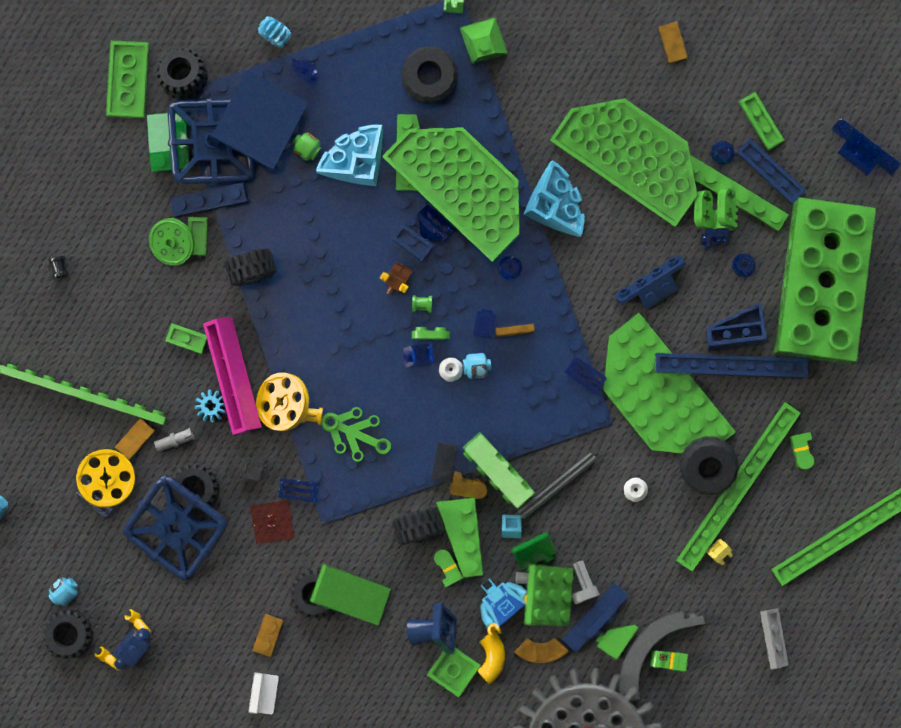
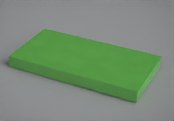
M111 41L107 117L145 119L149 43Z
M323 564L310 602L379 625L391 589Z

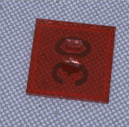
M288 500L250 506L256 544L294 538Z

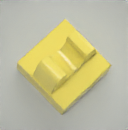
M720 538L706 551L712 559L721 565L725 564L722 559L727 555L730 558L732 557V549Z

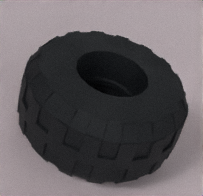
M424 46L414 50L406 58L401 70V81L406 93L415 101L426 105L438 104L449 98L454 92L458 82V69L454 59L448 52L439 47ZM426 66H434L441 72V78L433 85H425L418 79V73Z
M703 436L695 439L686 446L681 455L680 470L686 484L699 494H720L730 488L737 478L739 465L736 453L726 441L718 437ZM708 457L717 458L720 461V465L715 472L704 474L698 470L699 464L703 459Z

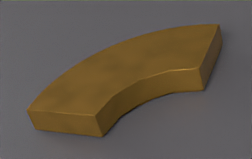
M527 638L514 653L530 662L547 663L561 658L569 651L556 638L546 643H536Z

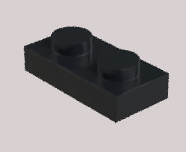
M438 442L431 480L450 484L457 450L456 445Z

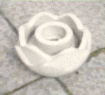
M447 358L441 362L439 374L443 379L453 382L462 376L463 366L459 360Z
M632 478L625 483L624 494L627 499L639 502L647 496L648 487L642 479Z

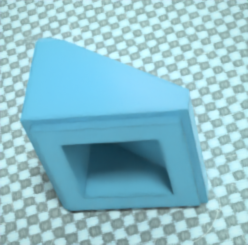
M502 515V538H521L520 515Z

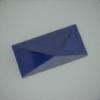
M428 204L417 213L421 237L424 239L446 240L456 230Z

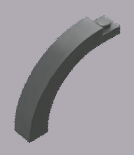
M679 611L664 616L646 627L636 637L626 652L620 669L619 693L625 696L635 685L638 687L641 665L648 651L658 640L677 629L705 624L704 617L702 615L699 616L697 612L687 614V618H684L683 612ZM639 689L637 694L630 701L640 699Z

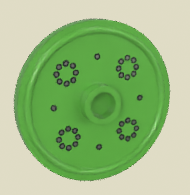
M165 218L152 227L149 234V245L152 253L158 260L168 265H179L191 257L194 250V237L191 230L182 221L174 218Z

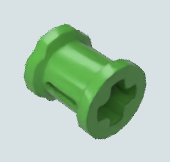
M413 295L412 312L428 311V313H431L432 296L427 298Z

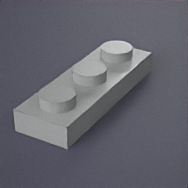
M779 609L761 611V621L771 669L789 666Z

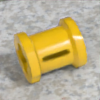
M308 408L302 423L309 421L317 422L318 425H321L323 408Z

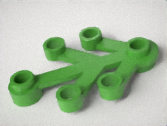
M354 407L351 411L341 415H336L335 413L325 414L321 424L326 431L331 432L335 443L334 448L337 453L342 454L346 451V445L341 442L338 430L346 434L352 450V458L356 462L362 461L364 455L360 451L355 438L376 447L377 452L380 454H387L390 451L391 444L387 439L377 440L359 431L370 426H378L380 423L378 416L372 415L367 420L347 426L342 422L351 418H361L362 410L359 407ZM356 409L360 411V415L357 417L353 415V411ZM373 417L377 418L378 420L377 424L375 425L371 424L370 422L371 418ZM329 419H334L335 424L333 426L328 425ZM381 443L387 444L386 450L380 449ZM339 444L344 446V450L341 452L337 450ZM357 452L361 453L359 460L354 458V454Z

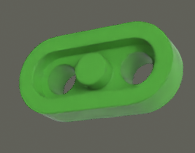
M416 327L415 331H412V339L450 340V332L446 331L444 327H436L435 331H427V327Z

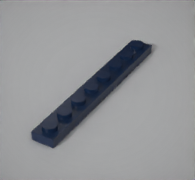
M655 353V373L808 378V358Z

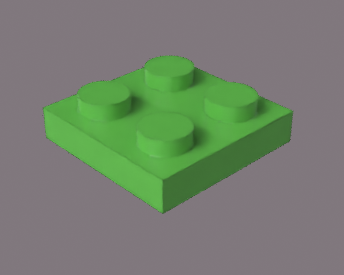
M455 648L454 654H446L443 651L427 676L459 697L480 667V664Z

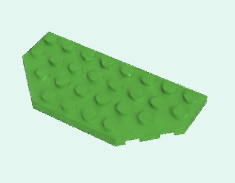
M625 98L572 108L550 139L554 144L675 227L697 197L688 141Z
M463 127L408 129L382 156L492 263L519 236L518 179Z
M640 313L609 336L603 391L651 450L683 454L686 446L695 439L703 436H715L725 441L735 433V430L689 374L655 373V353L671 352Z

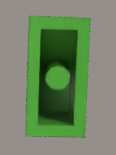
M636 625L609 629L605 633L602 631L596 639L598 642L597 647L618 659L638 627Z

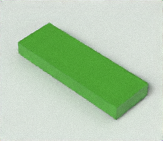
M756 92L739 101L767 151L784 142L782 135Z

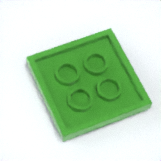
M529 565L525 624L569 626L574 568Z

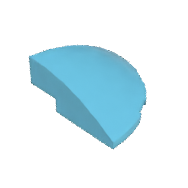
M368 125L360 127L359 131L350 135L346 133L339 137L330 151H325L316 172L345 182L376 186L381 161L383 126Z
M552 160L537 183L524 215L555 230L580 237L584 227V214L580 213L578 203L582 202L577 187L572 188L571 182L568 180L569 174Z

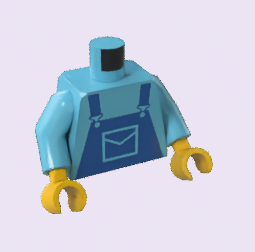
M489 578L481 585L488 595L482 599L483 603L480 608L482 620L488 629V633L491 638H494L492 635L493 631L497 630L501 634L499 626L526 604L527 590L511 582L501 583L496 587Z

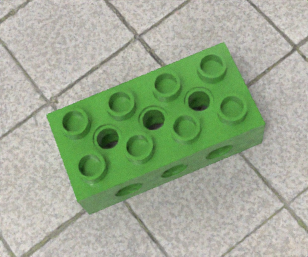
M798 198L793 203L774 354L849 365L857 361L876 208ZM830 236L835 240V250L825 247L824 237ZM821 274H826L830 277V288H824L820 285L819 276ZM815 312H821L825 315V326H819L815 323Z

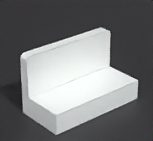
M262 673L254 674L249 712L273 714L278 676Z

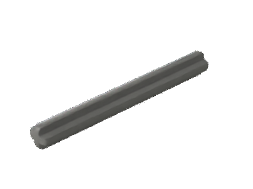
M592 453L587 454L518 511L519 515L523 519L527 518L597 460Z

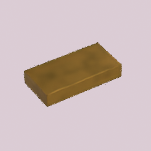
M674 22L660 26L659 32L668 63L671 64L687 59L678 23Z
M534 324L496 328L495 331L496 337L534 333L535 329Z
M140 418L115 448L130 460L155 430Z

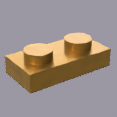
M265 614L252 651L271 657L284 620Z

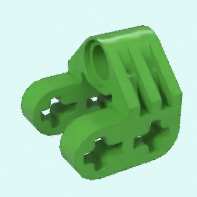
M732 188L721 189L718 192L717 210H713V196L710 191L697 192L694 206V222L698 228L706 230H722L724 228L728 229V231L737 228L735 221L738 219V216L735 214L738 212V208H736V194Z

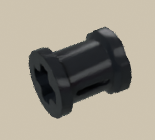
M65 256L48 259L53 271L52 279L69 275L64 263Z

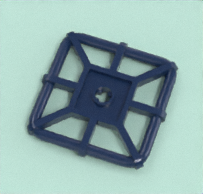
M206 98L205 100L178 101L169 104L168 146H170L172 174L176 183H211L212 185H217L218 183L251 181L255 177L254 160L247 157L246 168L232 155V148L219 141L214 143L213 146L207 143L219 122H213L212 108L227 107L230 100H211V98ZM206 108L207 122H195L181 109ZM175 114L191 127L192 139H177ZM178 145H192L193 159L179 172ZM228 160L243 174L217 175L216 161ZM197 161H210L211 176L185 177L184 175Z
M162 475L154 483L144 499L139 501V506L126 523L123 534L133 544L148 554L152 561L156 560L175 576L185 581L189 580L205 558L211 555L213 547L224 534L228 523L218 512L203 502L199 495H194L168 475ZM162 486L167 502L163 512L150 503ZM171 487L190 501L185 510L174 502ZM196 505L214 520L199 522L189 513ZM145 510L158 518L153 526L133 527ZM177 524L180 531L173 530L172 525ZM218 528L206 545L194 537L198 529ZM153 533L162 542L155 551L134 534ZM188 543L200 550L199 555L189 569L184 550ZM166 545L177 552L181 570L160 555Z

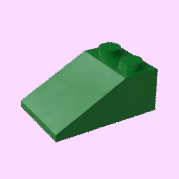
M168 113L147 115L151 171L172 170L170 146H168ZM175 114L177 139H188L187 123ZM178 145L179 169H184L191 161L189 145Z
M548 532L511 549L520 569H525L526 572L529 571V565H536L540 561L546 563L554 559L553 555L556 554Z

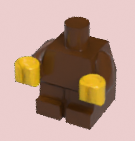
M399 262L394 263L389 273L383 272L380 276V279H383L386 282L385 284L389 286L386 293L393 295L395 290L406 293L409 288L406 283L414 271Z

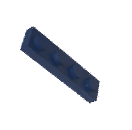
M750 138L736 152L790 204H793L805 191L795 179Z
M243 182L170 198L174 217L248 202L246 186Z

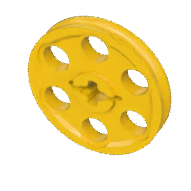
M276 373L268 377L262 383L256 399V408L261 421L267 427L279 431H288L297 427L305 418L309 406V395L305 384L297 376L287 373ZM289 378L291 385L289 388H286L285 381ZM274 383L275 390L273 393H270L269 386ZM300 392L301 400L296 402L295 396ZM268 401L270 408L265 412L264 404ZM294 410L296 412V418L292 421L290 419V413ZM279 415L280 423L276 426L274 419Z
M108 449L98 450L86 456L79 465L76 476L78 490L82 497L90 504L103 508L113 507L125 501L131 494L135 482V474L130 461L121 453ZM110 457H117L119 464L117 466L109 465L108 460ZM92 458H97L100 461V465L97 468L90 467L89 461ZM104 468H106L107 476L111 477L107 483L108 489L105 487L104 480H100L103 477ZM122 472H128L131 478L129 481L123 482L120 480L119 475ZM88 475L92 478V482L89 485H83L81 478ZM114 489H120L123 494L121 498L114 499L111 496V492ZM94 491L102 492L103 498L100 501H95L92 498Z

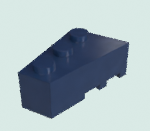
M761 302L706 327L707 350L716 351L765 344L767 336Z

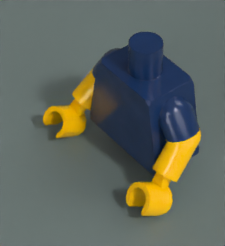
M130 609L131 616L125 615V619L133 623L134 627L112 655L104 647H99L102 649L101 654L97 655L95 653L98 659L102 662L106 661L107 664L119 671L127 666L132 668L150 644V629L140 619V614Z

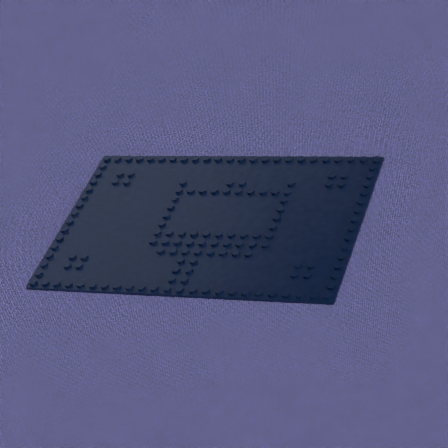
M445 1L247 68L251 72L308 102L306 106L308 112L304 119H299L297 125L300 127L295 136L291 135L289 139L291 144L287 152H282L280 156L282 162L278 169L274 168L269 172V168L254 161L255 177L251 181L243 182L246 186L248 202L214 209L231 257L260 248L271 250L277 272L264 280L241 286L271 375L287 373L300 378L308 391V408H323L322 418L327 413L344 414L351 411L354 407H359L362 410L361 418H351L342 422L343 424L350 426L367 420L372 415L378 416L380 419L378 426H370L359 431L377 440L387 439L391 444V449L387 454H380L377 452L376 447L355 438L360 451L364 455L362 461L356 462L352 458V450L347 436L342 431L338 430L341 442L346 445V451L339 454L335 451V443L331 432L326 431L322 424L318 425L317 422L306 421L305 423L301 422L297 427L290 430L323 523H328L443 483L431 480L438 442L457 446L453 471L461 472L463 476L478 471L476 468L478 464L474 460L470 462L463 454L465 452L463 446L479 432L506 460L610 425L612 422L543 224L524 215L532 193L486 63L481 61L472 64L460 30L461 27L472 24L465 4L463 5V13L444 12ZM424 46L439 47L448 52L454 59L458 69V82L454 92L449 98L438 104L426 105L415 101L406 93L401 81V70L406 58L414 50ZM426 66L418 73V79L425 85H433L441 78V72L434 66ZM247 69L209 81L206 87H202L203 91L201 93H196L197 96L195 98L193 96L189 97L190 100L182 98V101L205 100L206 98H211V100H230ZM226 107L212 108L213 122L220 120ZM206 108L181 109L195 122H207ZM397 114L417 115L420 129L463 127L518 179L519 236L493 263L418 191H396V170L382 156L397 142ZM187 124V131L190 139H192L191 127ZM368 125L383 126L381 161L376 186L345 182L316 172L325 151H330L339 137L346 133L350 135L357 132L360 127ZM304 133H310L321 142L320 147L322 149L314 160L305 161L294 153L293 148L295 145L293 141L298 134L302 136ZM210 138L209 140H207V143H209L210 146H213L214 143H216L210 140ZM232 149V155L247 168V156ZM228 160L216 161L217 175L243 174ZM198 161L202 175L211 176L210 161ZM242 182L218 183L217 185L206 183V186L210 190ZM402 223L433 245V248L423 261L391 239ZM399 262L414 271L406 283L409 286L406 293L395 290L393 295L386 293L389 286L385 284L386 282L383 279H380V276L383 272L389 273L394 263ZM413 295L427 298L432 296V312H412ZM534 324V333L496 337V328ZM416 327H427V331H435L436 327H444L446 331L450 332V340H413L412 331H415ZM483 353L486 359L491 361V370L488 371L485 378L470 379L467 375H464L463 371L462 376L458 380L448 382L439 374L440 364L447 358H456L463 366V360L466 359L468 354ZM289 378L285 381L286 388H289L291 385ZM300 392L295 396L296 402L301 400ZM358 409L354 410L353 415L359 416L360 411ZM294 410L290 413V419L292 421L296 418V412ZM373 417L371 418L370 422L371 424L375 425L377 424L378 420L377 418ZM329 419L327 423L329 426H333L335 421L334 419ZM381 443L380 449L386 450L387 444ZM339 444L337 446V450L340 452L343 451L344 446L342 444ZM355 453L354 458L359 460L361 453Z

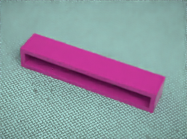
M232 317L218 318L204 323L232 434L246 433L262 428Z

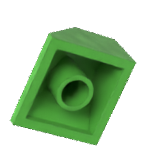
M496 18L460 28L472 64L507 54Z

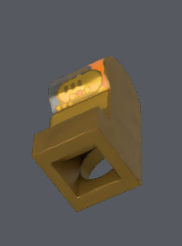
M453 471L450 485L451 494L481 499L486 495L487 487L482 479L476 478L471 480L462 478L461 472Z

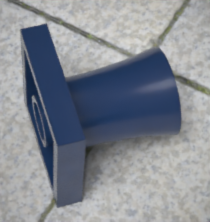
M434 603L433 619H410L408 621V640L412 646L434 641L446 654H454L457 618L442 603Z

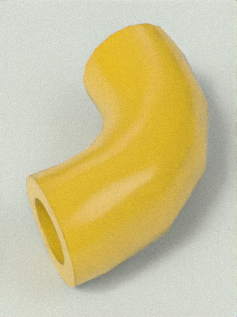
M495 631L492 633L494 638H491L488 634L479 642L486 651V660L478 669V672L489 684H492L502 672L506 659L504 644Z

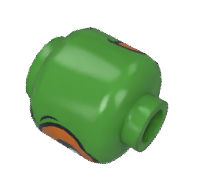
M304 133L302 136L298 134L293 141L295 145L293 148L294 153L305 161L314 160L322 149L320 147L321 142L310 133Z

